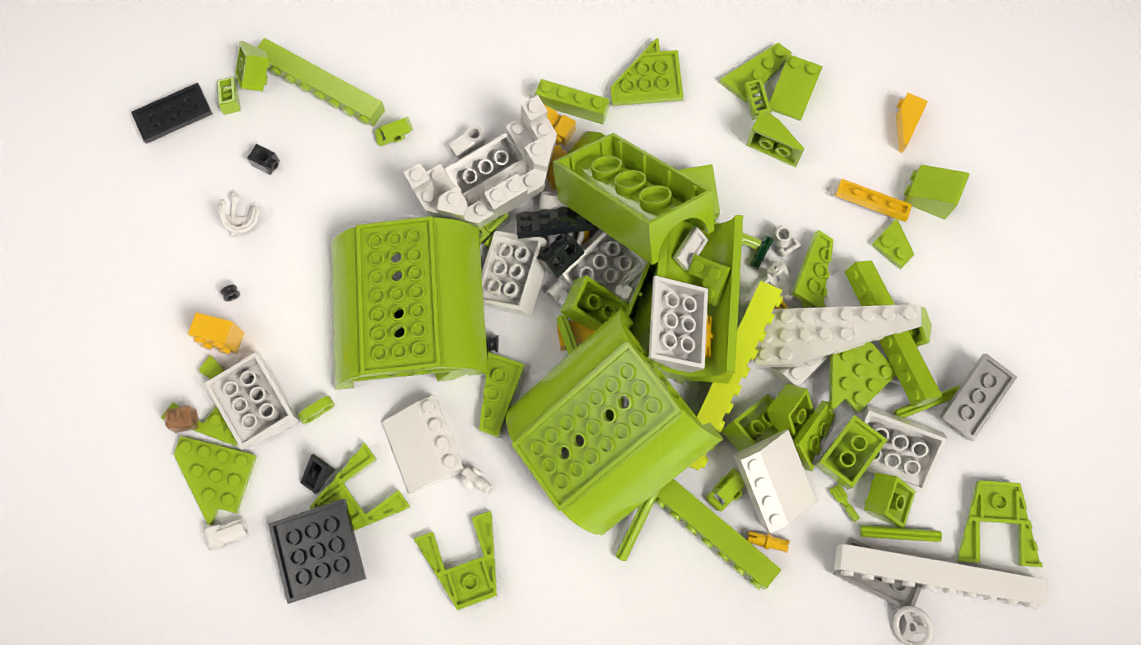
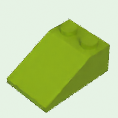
M789 54L769 102L771 110L801 121L823 66Z
M760 111L751 129L746 146L795 168L805 149L778 118Z
M585 275L574 280L560 312L574 322L596 331L620 308L626 313L629 304Z
M766 394L722 430L723 434L738 452L780 432L771 424L767 412L769 405L774 401L769 394Z
M853 415L815 466L849 490L855 486L888 439Z

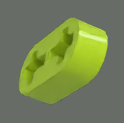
M325 396L302 410L297 416L303 425L308 424L331 410L335 403L330 396Z

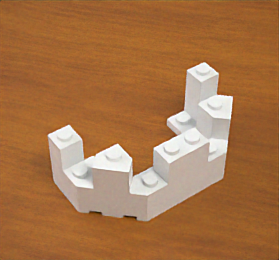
M538 95L521 104V117L505 126L523 159L462 194L459 188L453 185L441 164L425 172L421 163L403 172L428 216L459 220L481 228L543 192L557 133L548 120V111Z

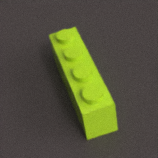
M540 79L535 92V96L538 95L544 105L556 111L602 125L609 110L608 98L544 79Z

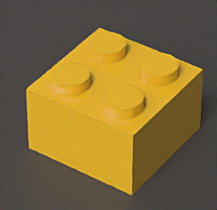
M196 312L188 335L194 339L193 342L200 344L201 348L207 350L216 348L219 352L229 355L230 352L238 353L245 332L233 321Z

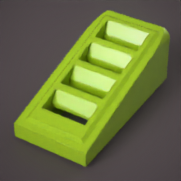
M233 76L217 80L218 102L223 114L227 115L241 111L236 78Z
M762 78L744 82L752 120L757 119L760 111L771 114L772 110ZM759 86V89L750 90L752 87ZM759 93H760V95H761V96H757V97H753V96H752V95L759 94ZM762 101V103L755 105V102Z

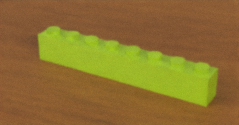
M264 38L257 46V48L267 53L271 60L269 70L275 76L280 75L288 83H295L304 92L309 91L313 93L317 99H324L332 107L342 109L348 116H355L361 123L374 127L384 113L383 102L274 42Z
M872 260L855 262L844 271L861 306L895 305ZM909 330L899 334L894 333L879 340L913 408L928 405L942 396Z
M673 479L660 489L655 500L659 507L662 509L666 507L673 519L677 522L681 520L685 523V528L691 534H698L702 538L701 542L709 549L713 547L718 551V557L725 562H731L734 565L733 569L741 576L745 574L750 578V584L759 590L761 588L765 590L769 587L782 570L676 480Z

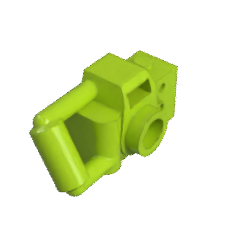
M408 116L385 124L374 131L377 145L383 146L391 142L396 143L404 140L405 133L408 134L414 129ZM382 131L384 133L386 140H383Z
M733 467L714 485L713 490L706 496L707 501L717 511L722 512L733 500L737 501L743 495L741 489L745 484L740 472ZM717 494L725 502L721 504L714 495Z

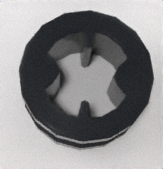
M234 284L228 285L220 291L226 302L233 301L240 296V292Z
M488 335V352L492 350L498 352L499 335L495 337Z

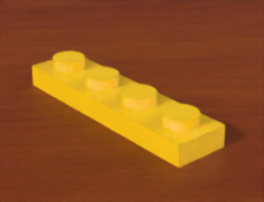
M841 179L835 194L836 197L906 222L909 218L912 204L845 179Z

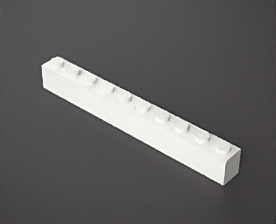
M848 544L836 545L834 570L841 571V575L853 577L854 574H860L861 578L866 580H874V577L882 578L881 582L889 584L900 581L902 586L915 587V584L922 585L923 590L935 591L936 588L943 589V593L956 595V592H962L964 597L976 598V595L983 596V600L992 602L1002 599L1004 604L1017 605V602L1024 603L1025 608L1038 609V605H1046V579Z

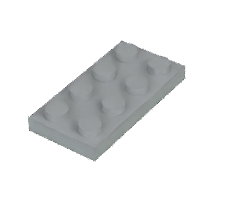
M982 354L939 418L968 440L974 441L1017 379V376L988 354Z
M849 537L846 542L848 545L874 549L852 537ZM834 570L833 573L834 576L898 608L915 606L922 589V585L915 584V587L902 586L900 581L889 584L881 582L882 578L874 577V580L862 579L860 574H854L853 577L841 575V571Z

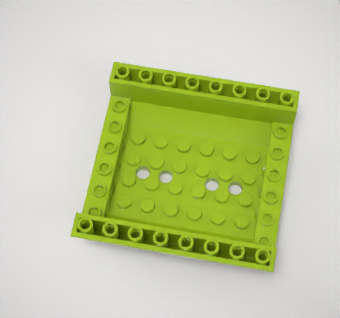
M429 216L360 224L341 232L333 239L331 249L335 390L354 388V382L462 370H465L469 376L488 374L479 228L459 220ZM394 255H401L400 261L392 262ZM395 273H402V278L400 280H393V275ZM397 310H404L401 318H394V313ZM404 329L405 333L402 337H395L396 330Z
M622 308L508 409L506 415V425L512 441L511 445L557 510L565 514L582 529L601 536L723 440L711 422L702 425L654 361L649 359L648 353L629 330L634 323ZM623 396L629 399L630 403L627 408L621 405V398ZM608 409L614 413L612 421L606 418V411ZM577 435H581L584 438L582 446L576 442ZM563 447L569 450L568 458L563 457L561 453Z

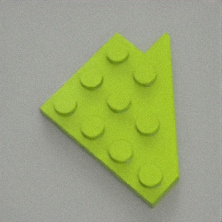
M656 38L610 87L612 106L683 101L678 50L660 51L659 38Z
M871 341L844 352L830 354L829 408L831 410H834L844 400L855 413H859L896 376L890 362Z
M180 436L174 457L207 524L213 526L219 509L238 514L257 456Z

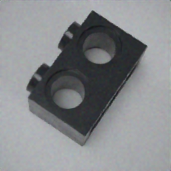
M563 232L555 238L554 242L545 247L536 258L548 274L559 278L585 252L572 235Z

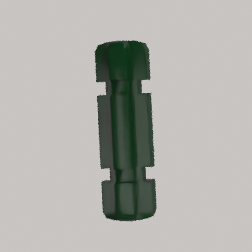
M764 236L761 245L749 264L754 270L759 269L773 242L772 237Z

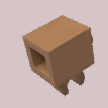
M192 406L166 410L165 425L170 431L177 433L199 429L197 409Z

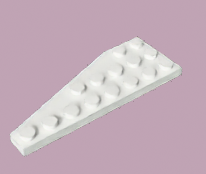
M921 304L773 309L774 319L771 325L767 324L764 329L767 334L763 342H758L757 344L759 351L756 355V366L798 367L804 365L803 363L816 361L822 359L821 357L844 352L865 345L867 342L883 339V337L894 333L899 334L920 327Z

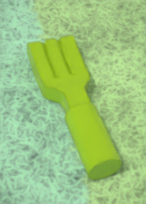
M838 483L833 488H830L829 492L838 503L844 506L852 521L856 522L859 520L860 517L852 505L848 503V495L842 486Z

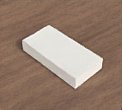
M692 227L673 256V259L686 271H689L694 254H700L708 242V239L698 227Z

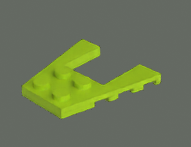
M210 355L198 371L212 379L224 372V369ZM173 402L168 409L179 408L180 406ZM217 406L204 423L198 420L199 429L193 430L233 446L238 444ZM165 413L161 416V419H163L164 421Z
M363 443L360 450L348 461L349 463L334 477L335 479L311 504L310 509L346 499L354 531H357L407 510L411 506L398 490L365 514L345 485L347 481L377 460L367 444Z
M976 481L957 561L980 563V522L1018 524L1019 566L1043 567L1038 557L1037 551L1039 550L1031 531L1033 528L1031 521L1028 520L1027 506L1020 483Z
M491 511L472 517L484 556L450 569H445L434 532L414 538L415 543L458 611L497 597Z

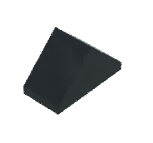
M313 453L310 456L300 483L316 494L335 469Z

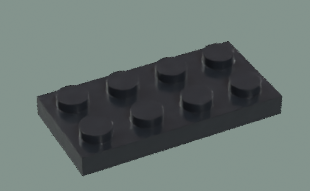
M198 82L131 111L142 139L146 144L213 114Z
M559 207L552 210L542 209L535 212L524 211L516 214L518 239L556 235L563 232L573 233L594 230L591 222L569 207Z

